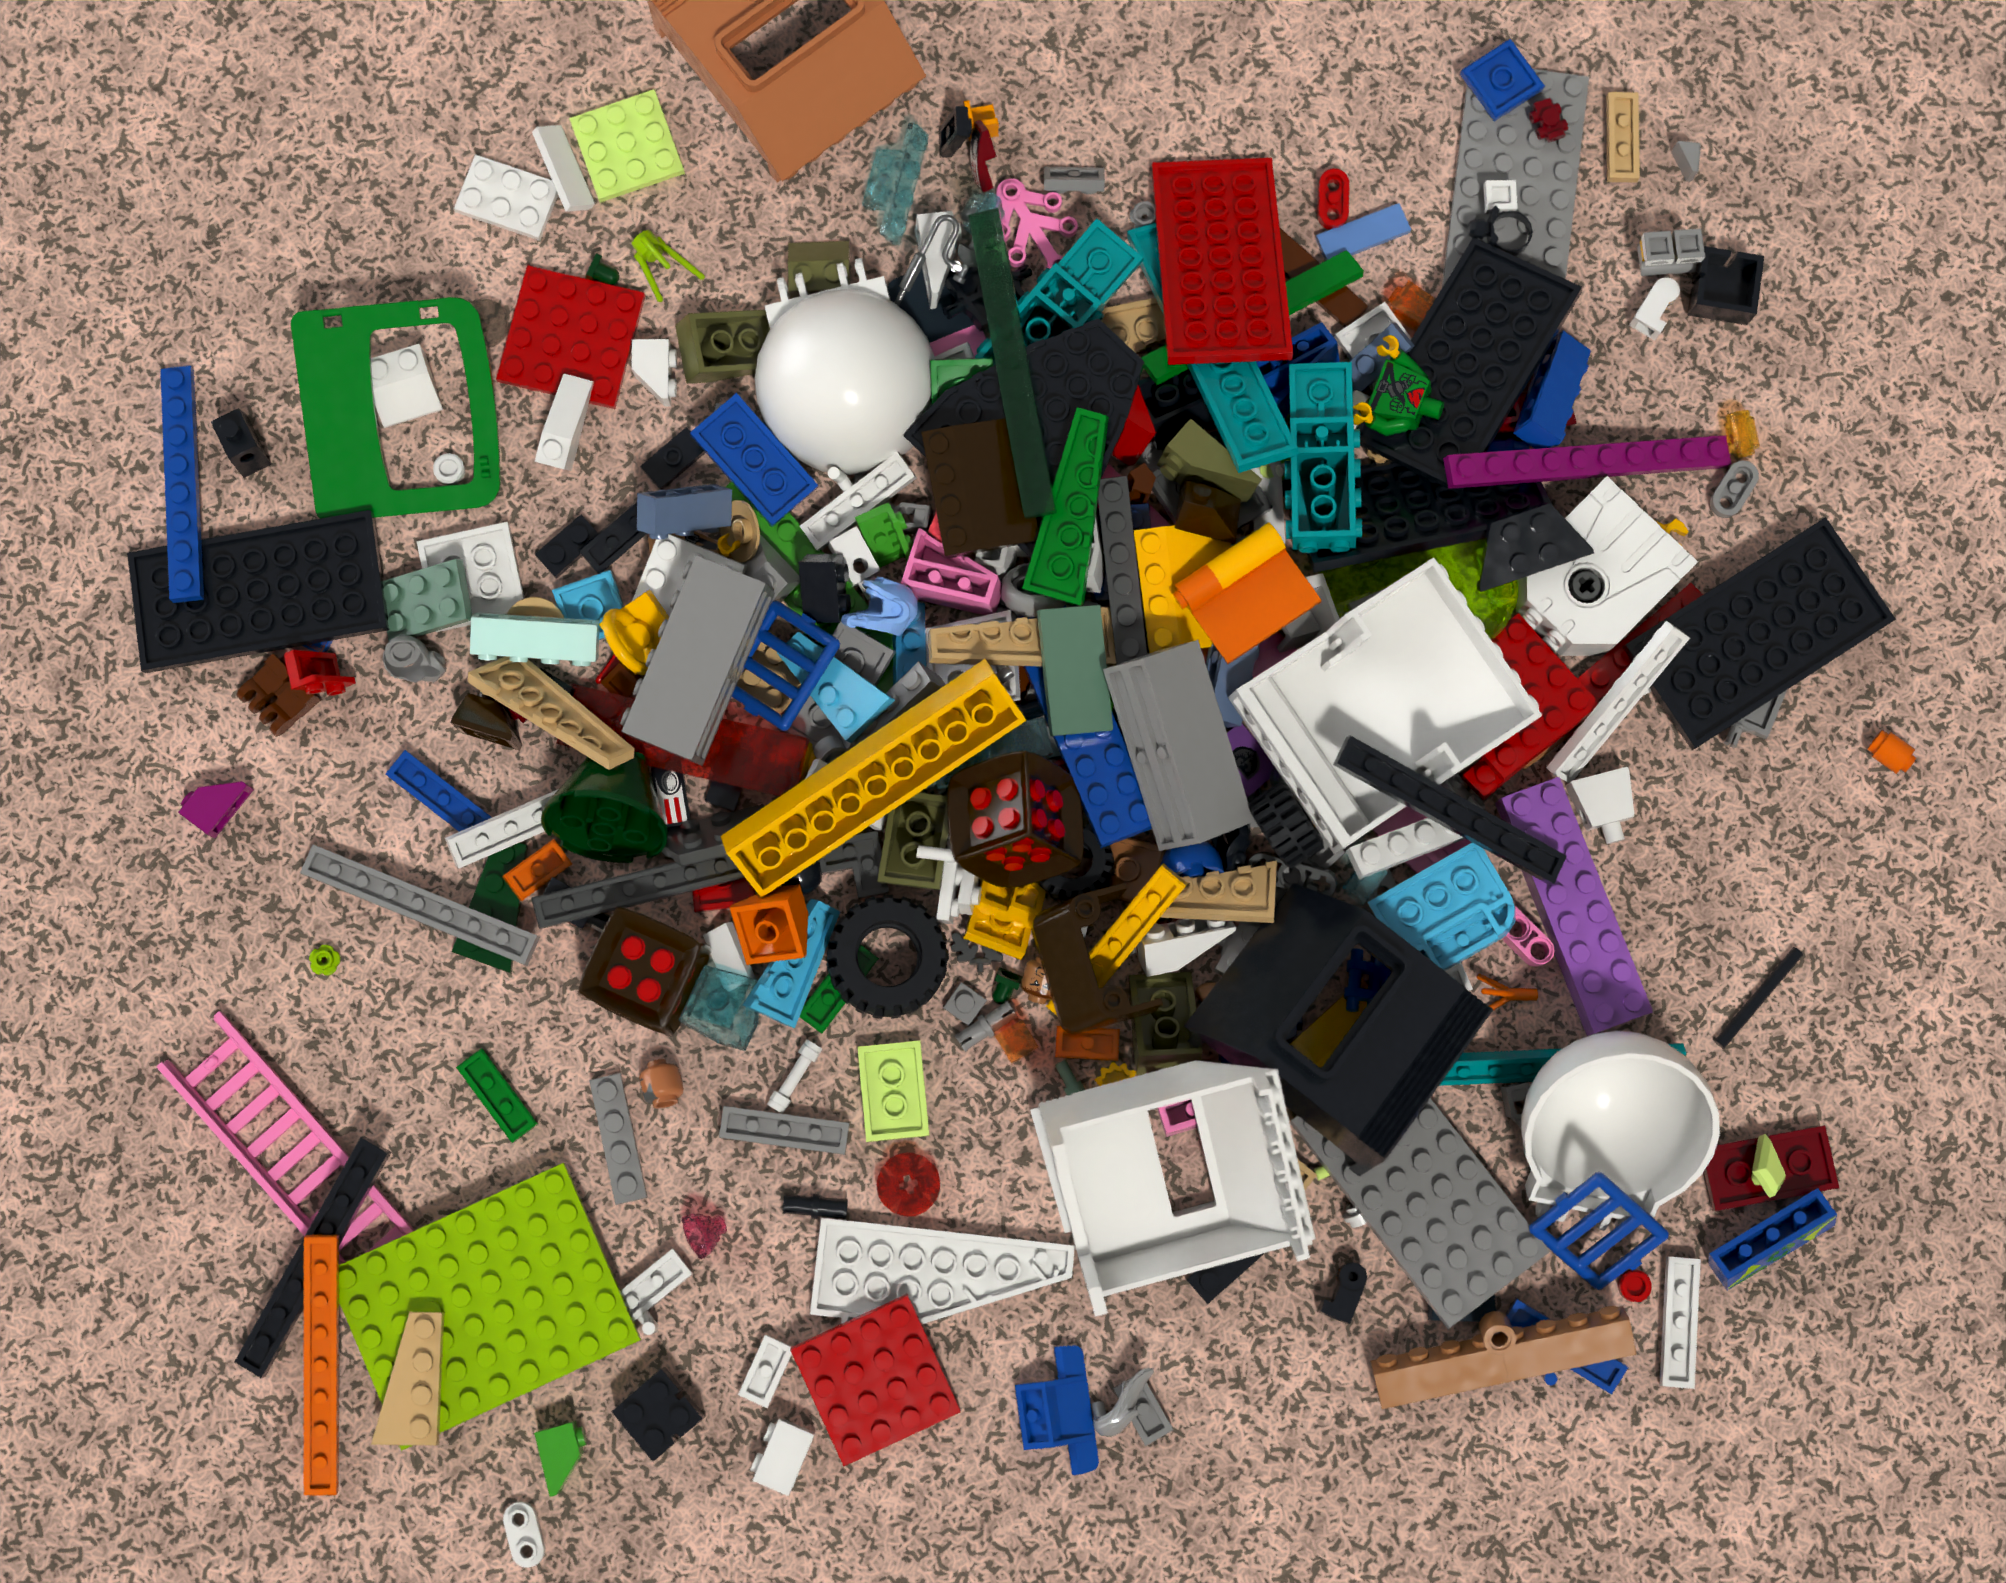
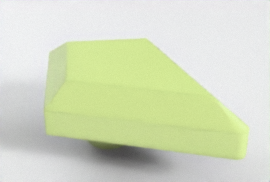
M1764 1134L1758 1137L1751 1178L1756 1186H1762L1770 1198L1776 1195L1786 1178V1174L1771 1140Z

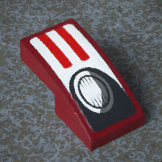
M981 120L974 122L972 129L970 161L975 184L984 193L994 189L986 161L997 156L988 128Z

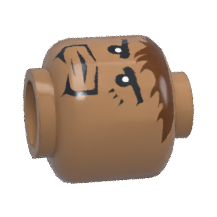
M1037 955L1036 959L1026 963L1020 987L1025 993L1029 994L1028 1000L1038 1004H1046V1001L1052 1000L1040 957Z

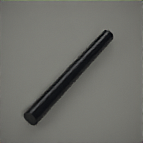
M1793 947L1714 1040L1718 1046L1725 1049L1803 956L1799 949Z

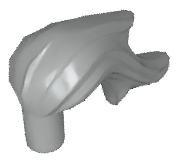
M1146 1368L1137 1372L1128 1383L1122 1381L1120 1397L1109 1413L1106 1414L1104 1402L1098 1401L1092 1404L1093 1426L1100 1436L1112 1437L1119 1434L1138 1415V1411L1134 1410L1135 1404L1146 1382L1154 1373V1369Z

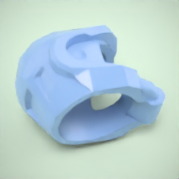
M877 576L875 580H863L862 586L866 589L865 593L870 595L869 607L866 610L844 614L841 618L842 624L850 628L858 626L901 636L915 619L918 612L917 598L913 591L907 585Z

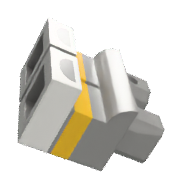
M1701 229L1674 230L1672 235L1671 231L1644 232L1637 247L1641 276L1695 272L1697 262H1702L1705 258Z

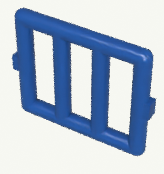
M775 600L769 606L743 671L747 669L792 699L784 714L781 715L737 685L732 697L745 705L744 710L756 717L760 715L780 730L786 731L791 727L840 648V641L815 625L816 621L804 613L801 616L783 603ZM777 616H780L825 646L816 662L768 631ZM761 642L809 673L799 689L752 658Z
M1596 1172L1569 1194L1563 1192L1555 1199L1556 1204L1529 1226V1231L1533 1236L1542 1240L1548 1249L1596 1290H1602L1626 1270L1631 1269L1634 1271L1642 1264L1641 1259L1669 1237L1668 1231L1602 1172ZM1598 1187L1610 1196L1557 1239L1546 1230V1228ZM1619 1206L1631 1215L1577 1257L1567 1248ZM1638 1226H1644L1651 1233L1649 1237L1600 1275L1588 1266Z

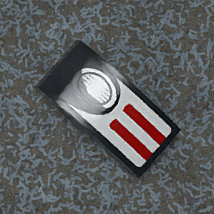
M682 760L651 765L652 781L666 826H679L684 821L690 820L691 814Z

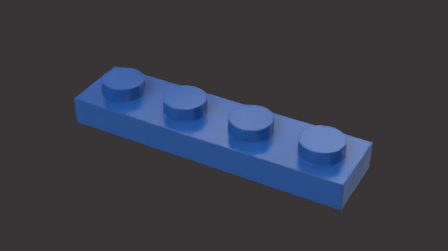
M406 750L403 751L386 772L389 778L459 832L492 818Z

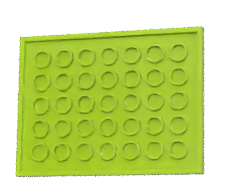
M565 1163L339 1265V1303L382 1405L409 1312H444L439 1433L642 1340ZM399 1445V1446H400V1449H401V1451H402V1450H405V1449H407V1448H409V1447H411V1446H414V1445Z

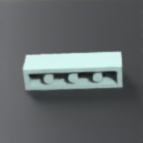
M475 612L471 617L470 654L478 655L480 660H497V656H506L512 662H528V658L541 659L543 664H559L560 660L572 661L574 666H590L591 662H596L599 657L600 620Z

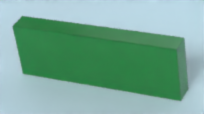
M860 945L858 949V963L866 977L879 958ZM828 973L803 1006L799 1016L821 1034H823L845 1005L840 993L834 989L831 983L830 973Z
M483 1048L456 1067L511 1143L516 1142L538 1125L536 1119Z

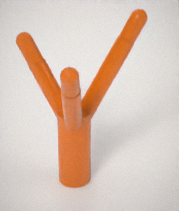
M1482 974L1477 975L1478 980L1496 988H1482V994L1503 996V998L1488 1006L1493 1010L1509 1001H1537L1538 999L1537 988H1509Z

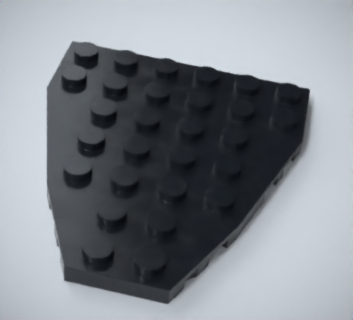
M1098 318L1085 323L1083 326L1063 331L1061 334L1051 338L1036 341L1000 360L998 364L987 370L978 372L965 382L947 389L904 434V437L926 457L921 432L954 425L1018 417L1040 531L1076 408H1082L1109 417L1101 472L1102 478L1124 431L1145 362ZM1036 541L1018 546L1031 558Z

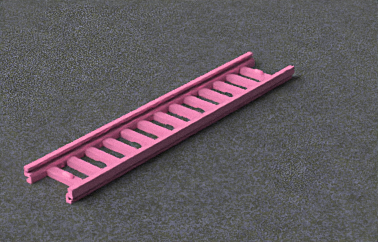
M218 1011L214 1015L213 1020L229 1037L222 1046L187 1077H184L170 1060H166L164 1063L161 1062L156 1068L305 1236L319 1210L312 1217L308 1218L297 1205L340 1166L344 1167L350 1156L225 1014ZM240 1049L250 1062L205 1101L196 1091L195 1087L235 1051ZM260 1072L271 1085L229 1123L225 1124L215 1111ZM280 1095L291 1109L246 1148L236 1134ZM301 1118L312 1132L267 1171L256 1158ZM322 1142L332 1153V1156L288 1195L277 1181ZM374 1184L368 1194L374 1203L352 1222L339 1245V1252L383 1212L395 1227L367 1252L415 1230ZM339 1253V1265L347 1261Z

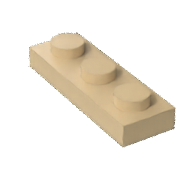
M1608 92L1606 96L1607 182L1637 183L1640 179L1639 92Z

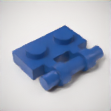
M1358 948L1352 949L1350 960L1347 961L1346 971L1349 972L1348 987L1344 989V999L1347 1000L1346 1011L1358 1012L1359 1001H1365L1368 1005L1391 974V970L1372 955L1370 962L1363 961L1364 950ZM1362 974L1369 975L1368 989L1361 988Z

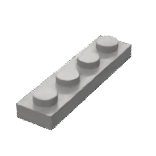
M618 1073L589 1080L615 1205L648 1198L622 1074Z
M723 1106L719 1138L845 1155L850 1123Z

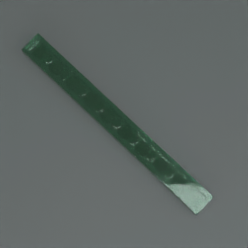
M999 208L970 214L968 218L1024 518L1031 519L1057 513L1001 212Z

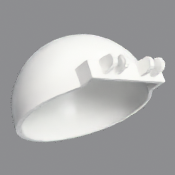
M862 258L855 259V269L860 282L849 284L846 266L843 263H839L836 266L841 287L809 295L802 273L795 274V282L800 297L789 299L788 286L784 277L778 278L777 284L781 301L764 305L770 330L758 354L754 378L757 404L766 427L798 461L823 472H828L831 467H837L846 475L870 473L896 452L903 456L913 447L904 437V434L932 406L930 359H935V356L924 332L909 314L890 300L884 276L867 280Z
M1624 1031L1596 1033L1578 1039L1556 1052L1541 1067L1528 1089L1521 1116L1523 1149L1531 1168L1525 1183L1528 1200L1537 1202L1535 1215L1540 1217L1549 1210L1551 1205L1556 1204L1555 1199L1563 1192L1569 1194L1593 1174L1602 1172L1654 1218L1658 1207L1684 1192L1703 1174L1714 1156L1720 1135L1719 1112L1706 1079L1685 1055L1667 1043L1641 1033ZM1598 1187L1572 1209L1590 1213L1610 1196ZM1619 1206L1597 1223L1596 1228L1605 1231L1611 1218H1616V1228L1631 1215ZM1568 1212L1565 1213L1563 1216H1561V1217H1560L1558 1220H1556V1221H1560V1222L1565 1221L1566 1216L1568 1215Z

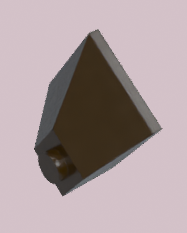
M1186 481L1180 487L1175 528L1235 544L1241 499L1205 484Z
M478 691L477 695L467 693L452 716L450 723L463 734L520 751L522 744L503 707L495 699L482 694L480 691Z

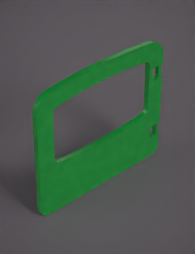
M449 297L301 311L293 315L291 319V332L315 511L320 519L371 510L374 513V518L479 508L488 505L496 498L501 487L496 401L480 314L471 302L463 298ZM438 307L439 317L421 319L420 308ZM341 316L343 326L325 328L324 317ZM449 323L455 327L466 374L473 431L474 478L467 484L396 490L391 487L378 432L372 383L371 335L379 329Z

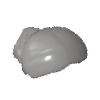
M399 635L391 639L383 652L382 660L384 667L394 678L414 683L421 680L434 683L443 676L447 669L442 655L435 651H428L426 646L413 636Z

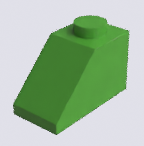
M577 1421L534 1433L550 1497L561 1493L584 1453L583 1446L587 1445L585 1430L583 1426H577Z

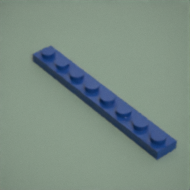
M191 365L160 369L169 599L173 603L204 600L194 369Z

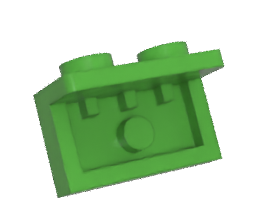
M888 502L855 517L861 535L879 568L903 557L908 562L913 542L909 534L904 535L903 533L907 525L900 511L894 513Z

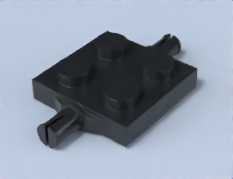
M996 254L987 257L981 265L969 267L964 277L966 279L964 284L955 281L953 275L946 280L945 286L956 302L943 308L944 315H947L946 318L950 320L963 312L981 332L1001 321L1006 315L1010 316L1018 307L1016 304L1025 293L1021 288L1020 281L1032 276L1031 268L1028 269L1029 266L1025 264L1015 271H1011L1003 265Z

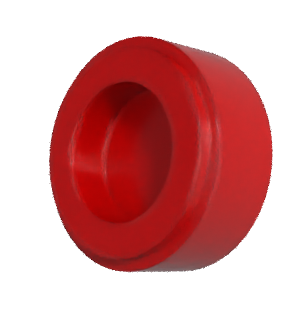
M1629 1270L1619 1278V1293L1627 1301L1641 1302L1647 1299L1651 1293V1280L1642 1271Z

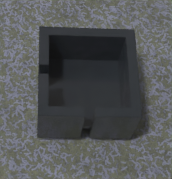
M1704 246L1705 258L1702 262H1697L1696 271L1693 272L1692 284L1694 286L1690 292L1687 316L1748 325L1757 314L1764 256L1737 252L1728 263V267H1723L1731 256V250Z
M666 1367L661 1368L611 1411L652 1462L679 1440L675 1434L680 1438L683 1437L706 1417L688 1394L680 1400L678 1399L676 1394L680 1393L683 1388Z

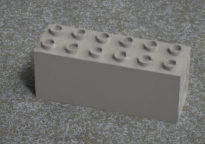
M695 555L693 562L689 561L684 569L683 579L685 581L681 591L677 590L672 597L670 608H673L671 615L668 620L665 619L659 628L658 637H660L658 646L656 649H652L647 657L645 665L648 669L644 679L640 678L635 685L633 695L636 698L631 708L628 707L622 716L621 725H623V729L621 732L703 766L775 592L765 582Z
M1195 640L1158 650L1103 669L1159 851L1200 844L1254 822L1199 641Z

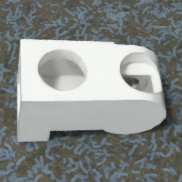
M1669 277L1659 279L1649 291L1629 326L1655 341L1666 325V322L1660 319L1661 315L1666 309L1671 307L1679 296L1680 287L1678 283Z

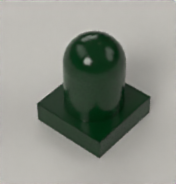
M596 253L585 279L593 280L594 278L602 283L617 284L620 278L619 272L615 268L601 262L602 256Z
M999 967L994 980L997 983L992 993L994 1002L999 1005L1004 1004L1005 1001L1009 1002L1014 989L1018 990L1022 976Z

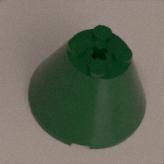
M634 752L633 759L610 770L587 757L545 804L542 810L541 824L546 834L551 836L553 833L561 840V847L577 855L598 861L633 863L634 857L647 855L646 858L650 859L658 855L666 845L668 830L649 768L645 763L646 757L642 753Z

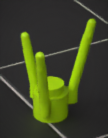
M650 230L641 232L632 241V246L637 251L634 258L640 264L658 302H662L663 298L646 261L654 262L658 260L666 269H670L671 265L662 255L663 251L699 279L703 280L705 278L704 274L697 270L696 267L669 247L661 237L656 238Z

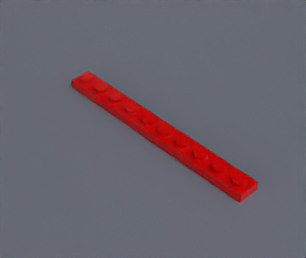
M1689 583L1577 679L1600 702L1612 688L1614 682L1621 677L1632 663L1622 647L1703 594L1692 583ZM1483 759L1463 774L1462 777L1483 801L1511 778L1509 777L1506 781L1502 782Z

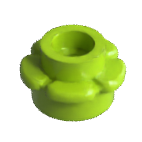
M321 945L319 949H314L310 953V968L318 975H331L340 964V955L337 951H334L332 946ZM326 957L327 962L322 963V958Z

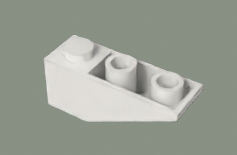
M1178 919L1174 922L1154 924L1137 945L1139 962L1147 977L1178 971L1235 932L1236 926L1233 921Z

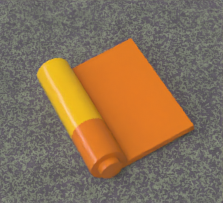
M1269 522L1175 584L1176 592L1172 594L1181 609L1186 607L1189 609L1227 665L1322 602L1287 553L1282 538Z

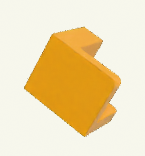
M970 100L963 101V107H968V118L972 120V129L974 122L981 120L988 128L990 137L999 136L998 118L995 117L993 104L971 108Z

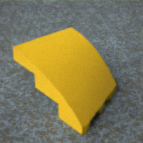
M981 880L979 886L982 887L981 901L979 905H974L973 915L969 916L963 939L1022 960L1026 953L1032 922L1036 915L1041 912L1046 891L1037 883L1009 888L998 887Z

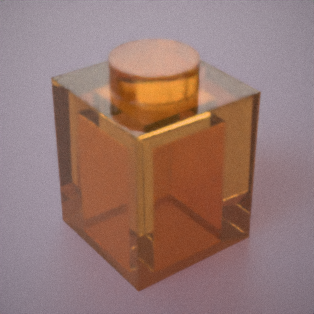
M1408 280L1403 288L1400 286L1396 287L1388 301L1391 303L1390 309L1396 318L1416 332L1436 298Z
M1023 1020L995 1036V1040L1010 1065L1038 1049L1037 1043Z

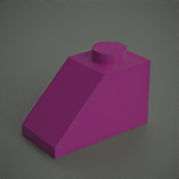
M242 781L198 787L195 792L191 791L184 797L181 802L182 808L178 813L205 834L215 839L254 789Z

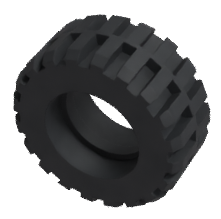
M883 895L882 898H875V896L867 898L865 902L859 905L855 904L844 916L842 915L832 932L828 944L827 970L830 973L834 989L838 990L841 999L847 1005L851 1004L856 1008L857 1012L873 1015V1018L891 1017V1019L917 1011L934 996L946 975L949 950L946 948L947 938L945 932H941L939 921L935 916L931 917L926 912V907L921 904L917 906L911 903V899L903 896L902 899L893 898V895ZM893 928L899 930L911 939L916 948L917 963L915 970L901 984L895 986L877 985L867 979L859 967V946L869 933L877 929Z

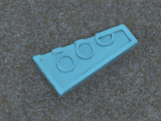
M799 631L787 642L788 645L814 662L817 661L824 649ZM777 652L802 684L809 673ZM833 657L810 694L845 741L850 743L895 701L894 698L881 691L876 685L863 678L836 657Z
M810 899L806 906L808 910L807 955L805 958L770 962L743 1003V1006L792 1028H795L840 914L839 910L815 899Z

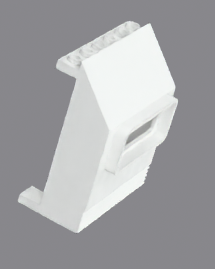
M1195 1060L1039 1103L1079 1263L1095 1317L1108 1313L1104 1296L1291 1246L1297 1262L1310 1258L1307 1246L1313 1244L1312 1240L1315 1239L1277 1069ZM1191 1099L1215 1201L1172 1212L1148 1110Z

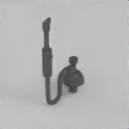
M948 214L938 217L933 223L920 252L915 253L899 285L901 290L894 303L900 306L905 293L910 292L926 260L925 253L941 222L950 221L953 225V231L943 249L942 258L953 272H958V274L954 275L953 279L961 284H964L966 280L964 277L970 266L977 267L986 260L987 256L980 252L986 238L975 233L969 246L963 243L959 245L958 256L963 264L961 265L958 260L951 261L948 253L958 235L959 223L956 218Z

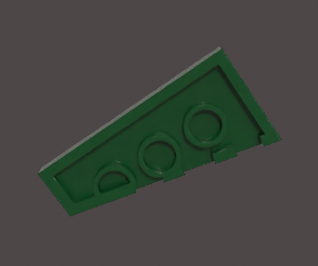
M517 843L488 856L469 908L517 927L521 903L502 876L526 859L527 845ZM456 939L452 949L453 953L512 974L513 960L462 939Z

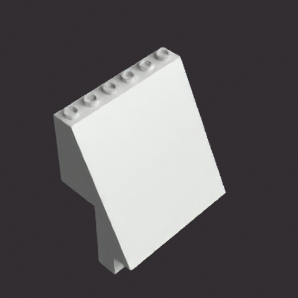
M1435 558L1427 561L1346 613L1325 633L1245 683L1228 697L1334 854L1406 807L1401 802L1333 765L1346 737L1351 735L1433 782L1441 784L1543 716L1539 711V705L1535 698L1528 695L1521 685L1518 673L1508 666L1503 658L1500 647L1488 637L1483 622L1473 615L1467 606L1465 596L1462 592L1455 589L1449 580L1447 570L1443 565L1438 564Z

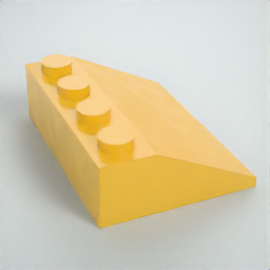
M1175 525L1134 530L1149 653L1195 640L1199 641L1201 648L1211 647L1212 642L1187 607L1181 609L1172 594L1176 592L1175 584L1228 550L1230 543L1176 529Z

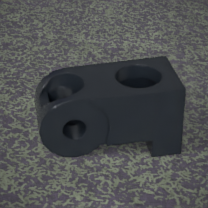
M1354 1262L1344 1264L1338 1269L1336 1274L1337 1286L1331 1301L1321 1300L1317 1312L1345 1324H1351L1367 1281V1273L1364 1267Z

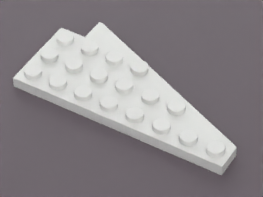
M821 1218L810 1315L842 1318V1324L908 1293L921 1324H925L1072 1278L1075 1246Z

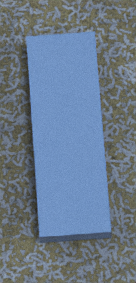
M1400 203L1346 223L1341 227L1318 234L1315 239L1326 261L1345 250L1351 255L1358 254L1409 234L1411 228Z

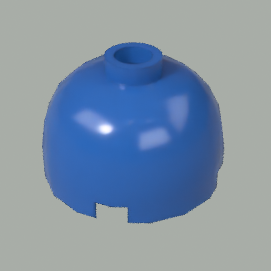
M1206 841L1200 844L1168 849L1161 861V865L1164 863L1179 877L1189 876L1190 878L1206 876V873L1214 871L1224 873L1219 852Z

